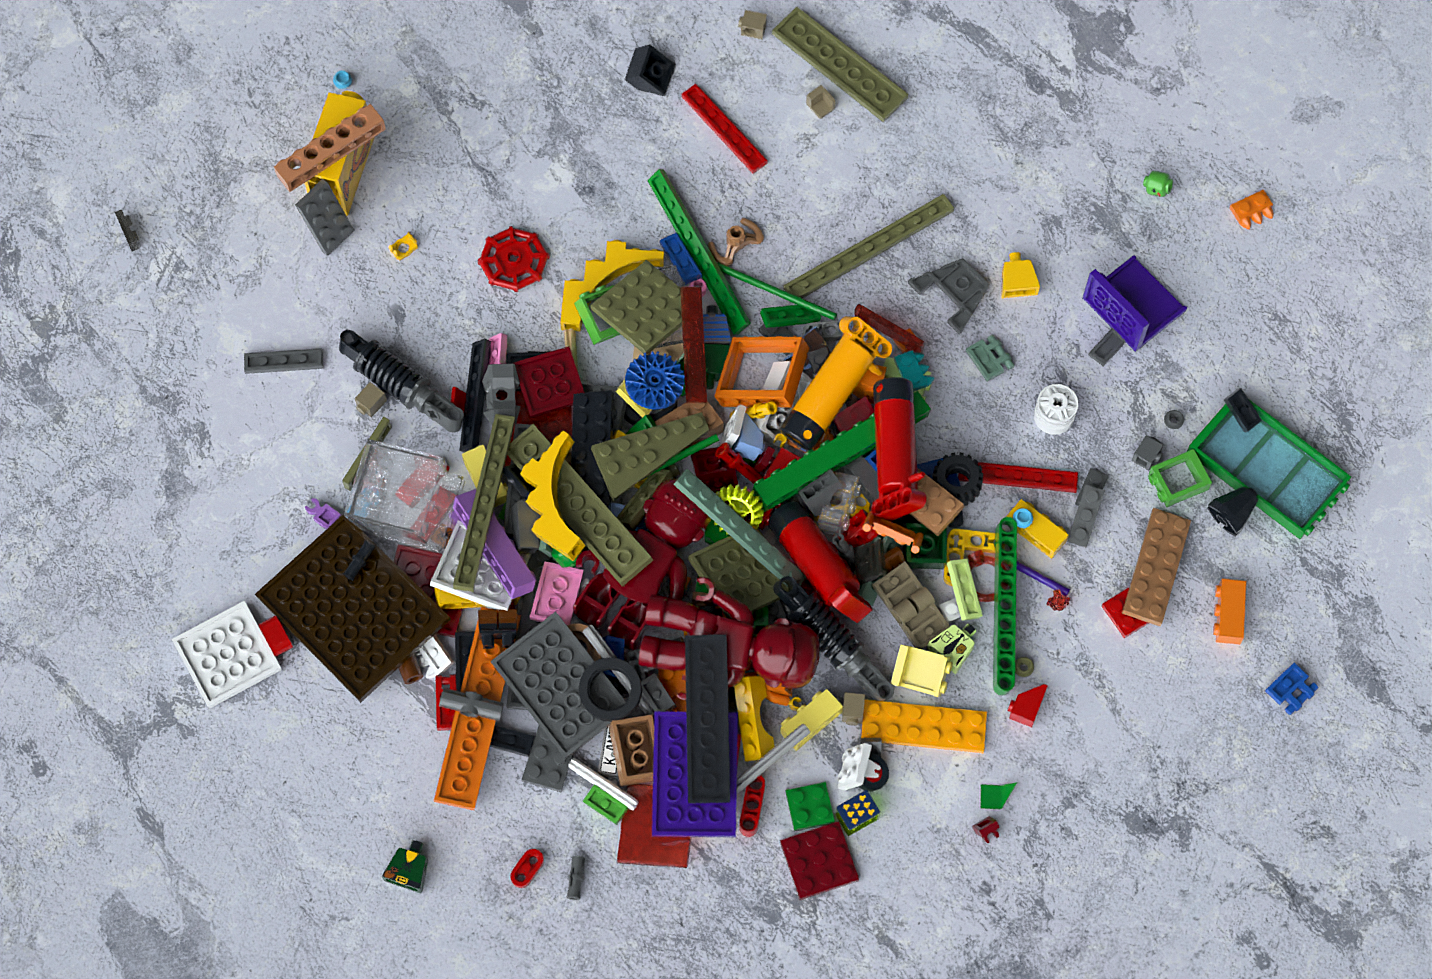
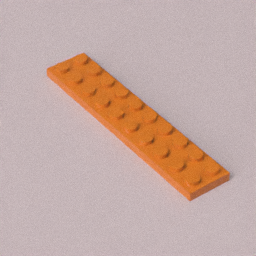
M481 607V610H494L490 608ZM497 610V629H499V626H498V610ZM517 615V631L521 615ZM478 622L460 692H475L482 695L483 698L501 702L505 680L490 661L506 649L502 648V639H494L493 649H483L482 640H479ZM455 711L434 802L475 811L496 723L495 720L480 716L476 718L468 717L461 714L460 711Z

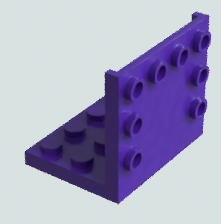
M1133 255L1107 277L1096 269L1090 272L1083 300L1111 328H1114L1122 339L1136 352L1186 312L1187 307L1183 306Z

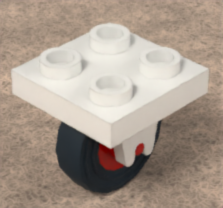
M863 743L846 749L842 756V770L837 778L839 782L838 789L845 791L858 786L864 791L873 792L881 789L887 783L889 778L888 766L883 758L870 754L872 745Z

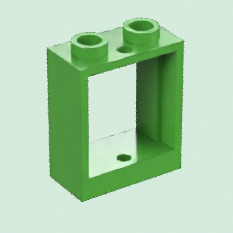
M606 285L600 286L595 289L596 292L591 294L589 291L579 295L580 299L574 303L593 345L621 335L613 327L600 332L587 303L600 298L614 285L606 287Z
M1194 449L1152 466L1148 475L1149 482L1152 486L1155 485L1158 491L1157 496L1161 503L1164 502L1166 508L1209 490L1212 484ZM1185 462L1197 484L1171 494L1160 472Z

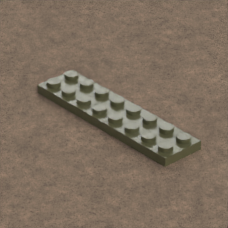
M796 7L772 30V35L882 122L908 99L909 94L800 8Z

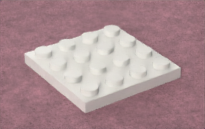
M458 520L432 577L430 586L498 611L508 610L512 599L484 556H482L474 592L453 589L467 530L463 523ZM520 554L524 557L527 565L531 554Z
M245 601L172 639L209 709L282 670Z

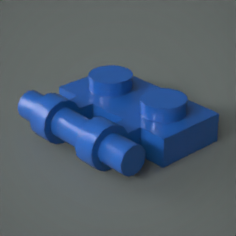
M1293 663L1265 692L1279 705L1286 700L1289 706L1285 708V712L1291 715L1294 711H1298L1307 699H1311L1319 687L1314 682L1309 686L1304 682L1309 676L1296 663ZM1299 689L1302 693L1295 698L1292 693Z

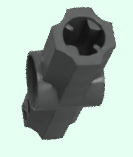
M444 688L439 706L460 711L461 714L468 717L476 718L480 716L500 721L504 703L483 698L482 695L475 692L462 693Z

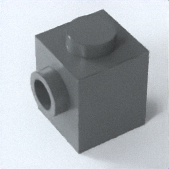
M1146 435L1135 451L1131 461L1149 471L1154 462L1158 463L1163 455L1161 452L1163 445L1158 439Z

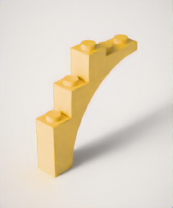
M620 240L607 241L605 262L597 259L586 261L584 281L578 279L564 281L560 320L561 330L574 329V331L581 332L583 321L574 304L580 299L579 295L588 291L590 294L596 292L595 289L607 285L619 276L633 271L646 260L655 267H664V251L657 249L648 251L639 248L627 249L626 242Z
M562 431L560 435L554 438L553 444L541 455L539 462L532 458L529 463L524 465L520 475L527 483L536 488L530 492L528 499L525 501L533 511L541 515L534 522L531 530L539 539L574 561L586 545L566 526L558 504L557 483L560 469L567 453L574 444L570 435Z

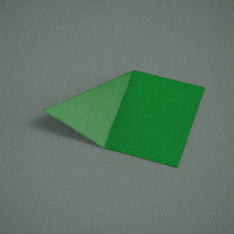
M1017 782L1006 785H981L980 809H1002Z

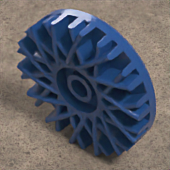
M652 351L650 355H646L645 352L643 356L640 354L638 359L634 358L629 368H627L625 376L626 391L635 403L644 408L653 410L667 408L674 404L683 392L685 375H683L684 372L680 369L681 365L677 364V360L675 362L672 361L671 356L666 357V353L662 356L659 355V351L656 354Z

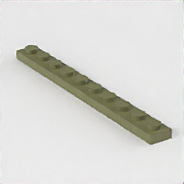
M942 194L783 285V289L788 293L804 298L954 212V207L947 197Z
M495 414L453 589L474 592L515 425V417Z

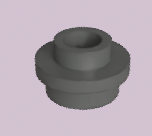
M1171 410L1166 413L1164 423L1170 429H1178L1183 425L1184 417L1181 412ZM1175 418L1177 422L1174 423L1170 419Z

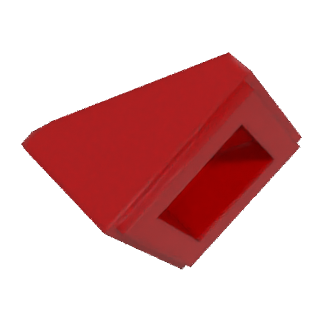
M453 387L450 402L464 413L466 393L457 387Z

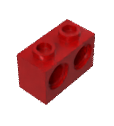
M861 509L832 533L833 536L838 535V537L839 534H842L848 544L853 546L855 554L879 535L876 533V530H873L874 524H872L870 531L866 532L863 530V525L868 515L864 509Z

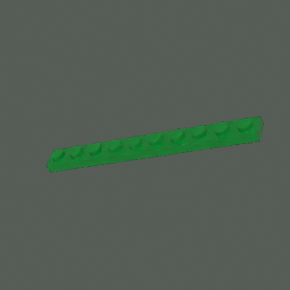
M658 169L647 181L672 226L701 271L702 279L705 281L720 311L726 315L727 323L733 334H740L751 322L664 169Z

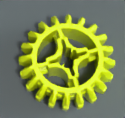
M730 484L727 488L723 487L720 492L715 493L724 502L729 500L728 506L743 519L748 513H751V519L746 522L755 530L758 529L759 524L763 520L764 510L762 509L763 503L758 502L759 496H753L754 490L748 492L747 486L741 489L739 484L735 488Z

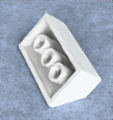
M774 362L762 390H783L791 362ZM803 371L792 408L777 407L775 414L766 415L761 419H752L764 434V442L780 447L781 441L778 440L773 443L775 436L781 433L779 430L780 426L812 381ZM787 441L785 443V446L783 447L784 449H787L788 447Z

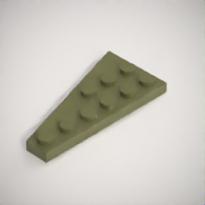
M701 412L592 445L591 450L612 500H616L636 483L663 466L669 459L675 457L687 446L692 445L707 434L709 427Z

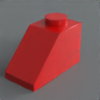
M1043 684L1017 695L1016 701L1011 700L1007 710L1011 712L1009 719L1032 728L1048 685Z

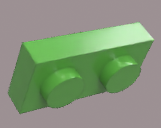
M595 784L583 799V803L615 825H618L629 809Z

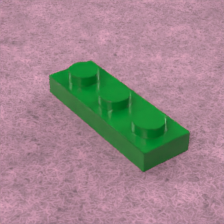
M799 305L762 308L760 311L766 328L820 322L821 320L820 314Z

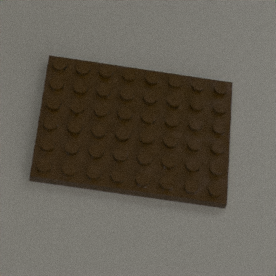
M346 514L337 519L255 593V596L273 615L277 616L278 620L360 703L451 620ZM366 540L376 548L367 559L366 566L361 568L354 581L345 577L343 573L351 563L352 556L357 554Z

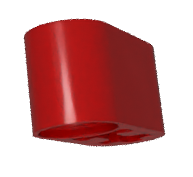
M273 616L258 624L275 657L293 648L277 616Z

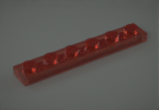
M683 286L680 288L686 403L705 404L707 402L702 288Z

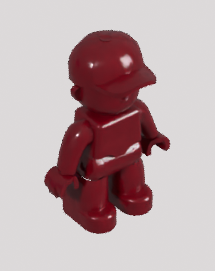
M675 478L664 481L655 489L651 496L654 500L647 499L645 501V525L648 532L643 529L638 531L627 529L652 557L653 561L623 587L606 568L603 570V573L597 574L600 569V561L591 550L582 552L576 560V568L583 567V564L588 560L594 561L595 564L591 569V574L594 577L589 581L573 605L574 614L586 624L593 625L595 629L600 630L607 619V614L619 596L627 597L625 605L621 607L607 630L609 636L625 639L624 647L629 650L636 649L641 641L642 634L648 627L646 624V612L650 596L652 594L660 595L661 589L668 577L670 579L668 597L683 599L688 572L685 562L677 556L675 548H684L692 542L700 541L704 537L702 529L706 530L711 521V518L674 485L677 480Z
M699 577L697 581L701 585L707 584L709 586V593L706 596L696 595V600L710 601L713 599V602L730 614L732 619L702 610L698 605L688 601L653 594L650 596L646 612L647 625L688 632L687 635L727 634L728 688L734 687L741 682L745 672L751 667V661L756 673L765 679L768 686L773 688L778 687L780 683H782V687L801 688L810 683L815 675L820 658V643L818 635L812 628L802 623L792 622V625H790L789 620L783 618L776 620L774 624L763 627L756 637L757 628L754 625V617L749 607L720 589L717 590L716 584L707 577ZM645 635L640 646L639 665L663 670L686 671L685 642ZM682 675V680H686L685 675ZM683 691L676 695L680 699L686 700V693Z

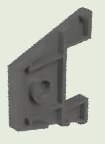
M963 258L941 266L940 269L932 272L928 271L923 273L922 276L913 277L908 280V284L919 295L931 285L936 284L960 308L947 321L958 334L962 333L989 288V283Z

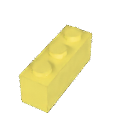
M484 445L462 453L463 462L476 489L486 454ZM500 482L495 507L504 504L507 500L508 486L506 483L502 484Z
M828 689L824 692H817L812 697V702L808 705L803 704L796 711L797 714L794 717H788L781 723L780 734L784 738L801 724H805L809 728L810 734L793 747L796 751L843 712V706Z

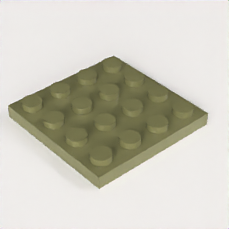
M646 260L592 303L591 310L643 354L646 352L647 355L701 311L702 305Z
M731 536L694 552L688 557L689 562L699 577L711 579L716 584L717 590L720 589L740 600L749 607L752 613L780 600L773 590L775 582L779 579ZM782 583V588L788 591L789 588ZM721 608L725 616L729 619H732L730 614H728L723 608Z

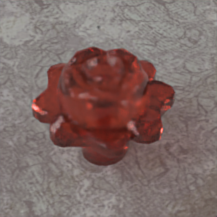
M1054 590L1053 597L1048 598L1046 605L1050 606L1054 611H1062L1069 605L1070 597L1061 595V590Z

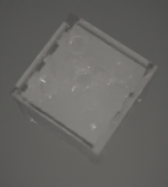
M367 439L343 516L367 535L441 553V550L445 549L447 539H444L447 528H451L453 523L451 515L454 511L455 496L458 495L459 490H463L465 484L464 477L449 473L446 470L447 463L443 457Z

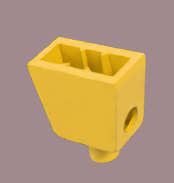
M1019 252L1009 254L1010 261L1004 262L1002 269L1001 298L1038 295L1040 285L1031 260H1021Z

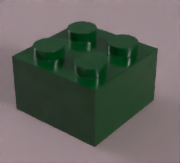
M906 523L904 528L916 534L922 533L924 535L918 553L911 551L912 541L910 546L907 544L903 545V556L907 565L911 569H944L947 564V527L937 536L923 524Z

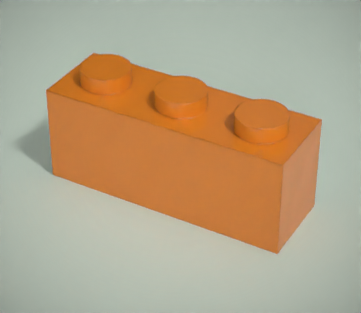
M1222 579L1219 585L1215 587V597H1218V604H1215L1214 616H1217V623H1214L1213 635H1216V642L1240 645L1244 639L1246 581Z

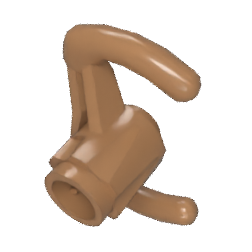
M742 218L740 220L741 224L749 227L755 234L746 233L740 226H732L728 229V246L725 257L718 254L714 242H709L708 248L714 259L723 265L730 266L733 263L734 255L748 244H761L764 240V235L758 225L749 219Z

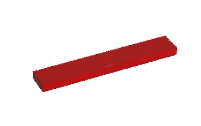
M694 84L681 94V97L752 174L768 164V160L697 84Z
M978 462V466L981 465L982 483L1071 493L1077 492L1078 472ZM958 473L959 481L969 482L966 476Z

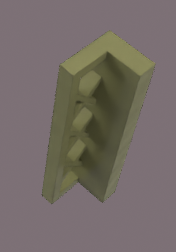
M662 469L647 477L616 517L626 529L635 530L645 517V501L647 499L654 500L651 496L655 489L661 483L673 477L670 470Z

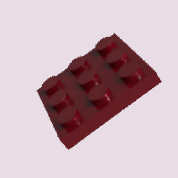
M569 346L513 363L515 364L520 382L519 385L530 419L573 406V394L585 393Z
M839 821L780 840V845L799 900L859 882V877Z

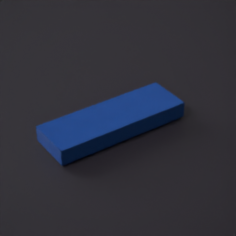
M677 232L659 240L660 245L685 285L702 278L701 271Z

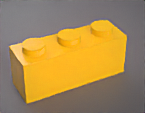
M1020 499L1006 517L1013 518L1015 511L1021 508L1029 510L1033 515L1032 524L1027 528L1017 527V533L1052 559L1067 542L1069 536L1067 531L1062 526H1056L1052 523L1046 514H1041L1035 510V507L1030 502Z

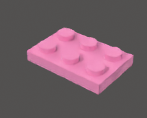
M544 561L530 620L542 622L554 612H557L564 623L570 625L574 613L573 605L578 597L584 570L573 567L562 568L559 564Z

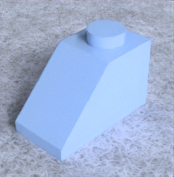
M747 413L744 415L740 435L733 444V451L739 452L742 457L754 461L764 451V434Z

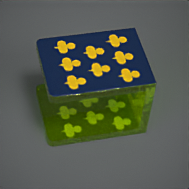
M865 790L836 807L838 812L835 813V816L847 836H851L879 820L881 812L868 790Z

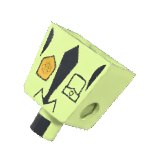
M967 624L962 630L956 625H952L928 643L927 649L930 652L951 657L950 662H953L951 671L956 674L974 648L975 642L971 637L976 633V630L970 624Z

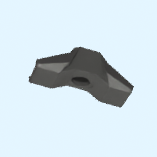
M515 364L488 365L482 380L486 391L487 406L483 413L491 425H493L495 414L515 417L516 424L520 406L515 405V391L520 382ZM499 390L507 392L508 396L505 400L497 399L496 393Z

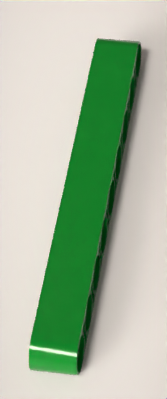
M1011 517L1001 519L995 529L993 690L1001 696L1008 694L1015 685L1017 523ZM1002 525H1007L1010 528V532L1004 531ZM1002 544L1008 545L1010 551H1005L1002 548ZM1001 564H1007L1010 570H1004ZM1001 583L1008 584L1010 589H1003ZM1001 602H1006L1009 605V609L1002 608ZM1000 622H1006L1009 625V629H1004ZM1000 641H1005L1009 648H1003L1000 645ZM1000 661L1007 662L1008 668L1001 667ZM1000 681L1007 682L1008 688L1001 687Z

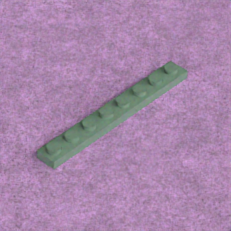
M686 469L680 475L674 485L778 579L791 576L799 585L803 583L806 577L802 571L689 469Z

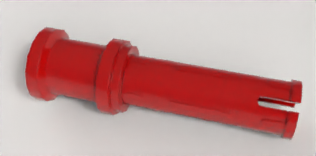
M727 442L721 444L716 450L715 456L717 458L723 459L729 468H735L753 484L759 479L764 478L742 459V455L739 452L733 451Z

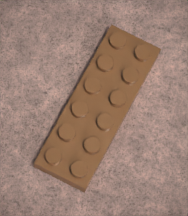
M1153 507L1122 614L1157 626L1162 625L1191 520Z

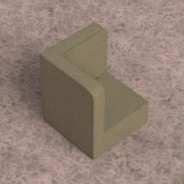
M822 85L807 94L806 104L819 119L835 110V99Z

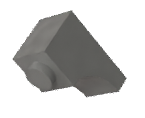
M830 469L798 491L812 514L817 517L831 507V498L842 484Z

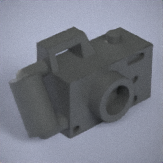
M639 649L629 650L628 656L631 659L629 663L635 669L642 682L650 675L649 669L639 665Z

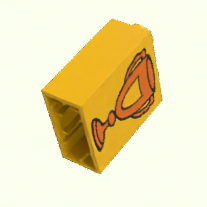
M343 91L341 95L329 92L313 139L325 134L329 128H334L346 117H351L360 108L366 107V100L353 91ZM374 138L306 181L304 184L307 193L320 180L324 179L328 182L343 211L348 216Z

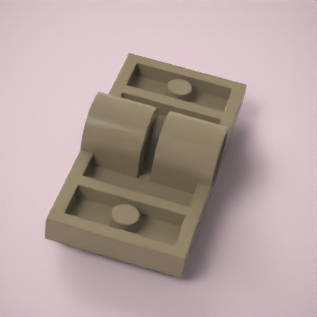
M903 562L872 584L915 648L923 649L933 638L950 627L934 604L935 599L931 592L921 585L906 562Z

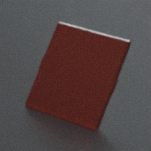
M628 785L627 793L637 799L639 803L634 810L628 809L621 820L617 864L687 868L692 837L652 836L653 785Z

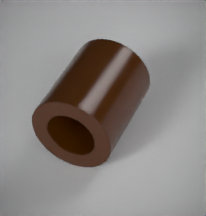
M415 654L398 668L405 684H412L423 678V673Z

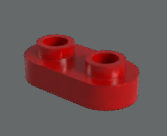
M527 850L512 870L510 878L515 887H527L543 866L544 858L539 850ZM536 858L537 862L535 864H531L530 859ZM524 875L525 879L523 881H519L518 876Z

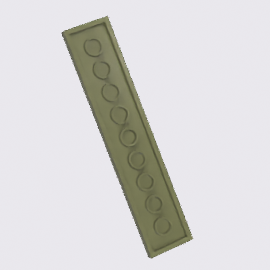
M532 424L510 443L507 455L522 471L524 465L529 463L532 458L539 462L541 455L552 444ZM564 459L557 483V499L560 513L564 521L623 587L650 564L653 559Z

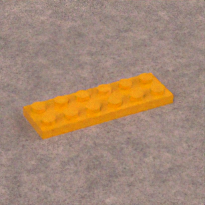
M865 700L861 738H881V742L885 744L984 753L987 712Z

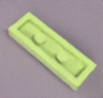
M968 559L947 562L961 620L982 617Z

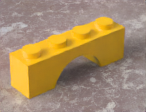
M760 676L743 678L739 684L734 686L745 762L758 761L775 747L773 737L765 731L760 719V706L764 698L767 697L765 680Z

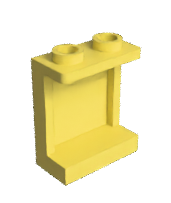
M900 645L891 684L941 697L947 689L948 683L945 682V679L952 669L953 662H950L951 657L908 645Z

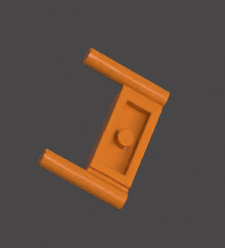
M872 511L868 513L863 525L864 531H870L872 524H874L873 530H876L877 534L894 538L897 543L902 545L907 544L910 546L912 541L911 551L913 553L919 552L924 538L922 533L916 534L887 519L876 517L872 514Z

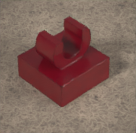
M990 816L972 826L975 834L979 835L986 843H990L988 839L990 833L996 838L999 837L997 829L1000 826L997 820Z

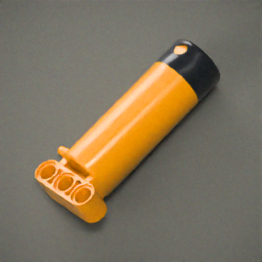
M845 316L840 320L839 327L844 333L779 428L780 432L787 439L807 451L814 449L866 371L869 369L878 376L882 374L879 367L873 363L876 357L886 358L892 353L891 343L858 317ZM853 321V328L850 330L849 324ZM865 333L868 334V339L866 341H864ZM881 344L882 351L879 353L878 347Z

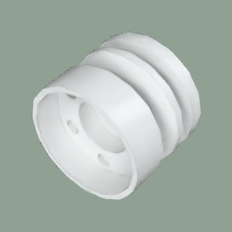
M1062 384L1049 385L1040 392L1034 410V421L1043 432L1056 435L1062 434L1071 428L1079 406L1075 392Z

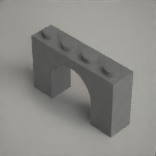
M521 499L512 507L513 542L519 554H534L539 549V538L531 529L534 522L541 515L529 507L525 502L527 499ZM585 546L581 553L590 549L587 546Z

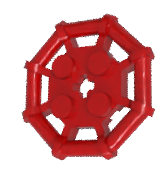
M509 226L508 229L491 237L488 236L485 239L486 243L482 254L477 260L478 265L481 266L489 280L488 283L491 286L496 285L518 292V290L536 281L540 282L546 262L550 259V254L546 252L538 238L539 235L536 232L531 233ZM510 236V239H508V240H506V241H504V242H502V243H500V244L498 243L499 241H501V240H503V239H505V238H507V237ZM514 236L524 238L527 240L519 242L517 241V239H514ZM534 244L538 253H533L529 246ZM492 247H495L496 253L493 257H489ZM511 255H514V257H519L517 258V261H510ZM539 259L536 270L532 269L533 261ZM488 264H495L497 268V272L495 274H493ZM526 273L531 275L517 282V277ZM505 275L507 278H513V282L500 279V277Z

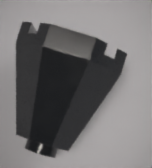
M1243 486L1215 498L1208 504L1207 509L1218 524L1221 522L1224 525L1223 529L1236 537L1244 528L1258 503V494L1251 487L1246 488Z

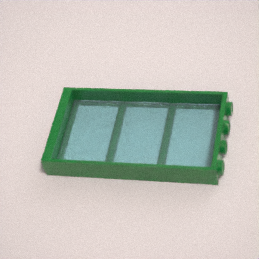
M1250 399L1249 401L1262 421L1248 432L1242 430L1225 404L1192 441L1187 452L1194 449L1202 465L1234 490L1243 486L1254 489L1258 494L1256 507L1301 540L1304 535L1308 537L1315 528L1313 524L1316 521L1320 523L1327 514L1325 510L1328 506L1332 508L1339 500L1337 498L1339 493L1344 494L1351 486L1348 483L1351 476Z

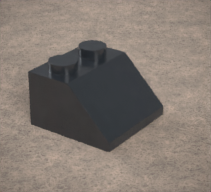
M650 44L635 48L624 80L637 90L665 96L676 64Z

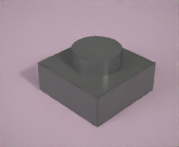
M860 738V744L872 745L870 754L881 757V738Z

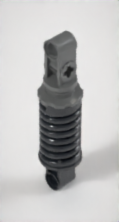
M345 330L340 334L339 351L354 362L353 369L356 372L363 374L367 379H371L373 383H376L378 387L388 392L389 395L394 396L396 400H400L407 409L416 407L419 412L425 413L431 420L436 421L447 431L454 433L461 429L464 416L463 411L452 404L446 397L441 396L436 389L430 388L431 381L428 377H424L419 372H416L414 368H410L408 364H404L403 360H398L396 355L387 351L377 340L367 342L352 330Z
M785 576L775 582L773 586L774 593L791 610L787 618L794 623L807 625L816 632L819 643L822 644L820 652L827 650L824 653V657L830 660L835 670L845 669L847 675L853 677L856 683L874 701H885L893 696V685L869 661L870 657L862 653L861 650L864 643L858 641L854 634H850V629L845 628V624L840 622L839 617H834V612L829 611V607L824 605V601L818 598L816 591L808 595L791 576ZM782 582L788 585V591L782 588ZM880 687L884 689L885 696L879 693Z

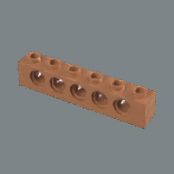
M371 104L360 108L357 113L351 117H346L334 128H329L325 134L312 139L305 147L295 150L288 158L280 160L274 166L276 176L289 192L293 191L386 130L383 118Z

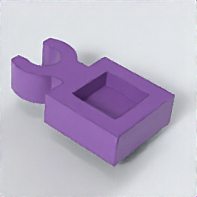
M312 498V503L316 505L313 509L305 506L306 512L310 515H315L313 520L324 529L329 528L341 517V514L328 504L321 507L319 501L315 498Z

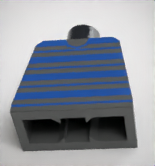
M707 306L706 314L698 315L694 343L731 344L726 315L718 314L717 306Z

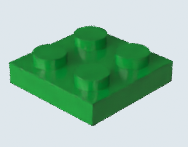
M826 782L785 790L794 831L835 823Z

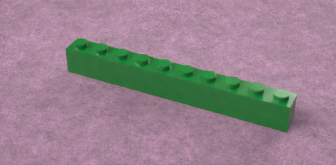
M919 391L913 393L915 424L927 418L931 411V408ZM874 413L865 422L862 420L857 422L851 430L840 432L834 440H826L815 451L813 449L809 450L803 455V458L790 461L786 468L782 470L780 468L776 469L767 479L761 478L756 481L753 487V496H759L758 502L763 503L762 509L764 512L796 495L798 491L830 469L832 472H835L876 448Z

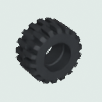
M954 452L951 453L950 457L948 455L943 456V461L941 459L938 460L937 466L933 470L932 480L962 502L964 506H967L968 501L973 503L975 497L980 495L983 473L981 465L978 466V461L976 459L972 461V456L968 454L966 457L961 452L959 455H956ZM959 473L966 476L969 482L963 486H953L946 478L951 474Z

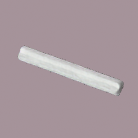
M573 758L569 763L571 770L604 790L629 809L634 810L638 805L637 799L576 758Z

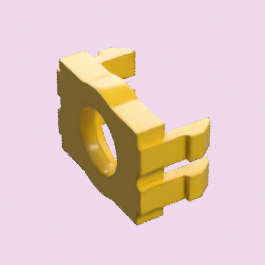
M407 232V235L398 239L394 244L389 245L388 248L395 258L401 261L418 249L417 240L410 232ZM405 243L409 246V250L407 252H400L398 250L399 245Z

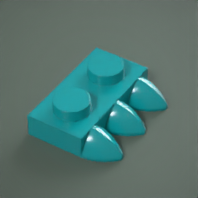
M909 351L894 356V362L901 378L912 382L914 392L928 387L935 378L928 375L923 376L929 369V366L926 364H918L924 358V354Z

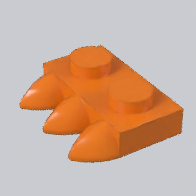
M1264 190L1230 205V210L1238 223L1246 229L1251 228L1250 218L1255 223L1261 224L1262 214L1270 219H1273L1274 214L1272 209L1273 203Z

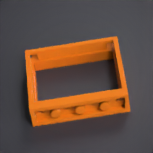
M796 336L733 337L714 397L722 407H738L740 404L752 407L756 403L764 404L773 401L777 407L792 408L809 346L802 337ZM744 353H793L783 390H733Z

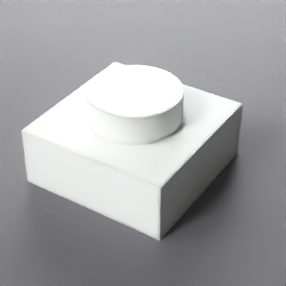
M956 598L938 605L939 611L948 624L961 619Z

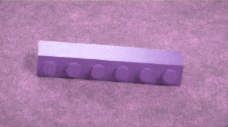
M477 489L455 496L453 509L466 529ZM493 511L483 556L511 599L532 592L536 577L533 571H530L527 567L524 557L516 550L514 542L506 535L505 528L499 524Z

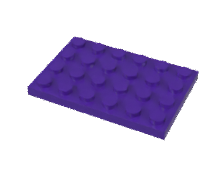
M655 712L652 836L736 838L738 713L728 712L730 803L688 804L686 712Z

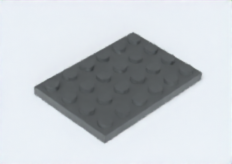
M554 612L490 661L565 759L611 724V722L602 721L592 716L580 699L579 682L586 668L595 661L557 612ZM603 672L594 678L590 693L596 705L604 709H616L626 702Z

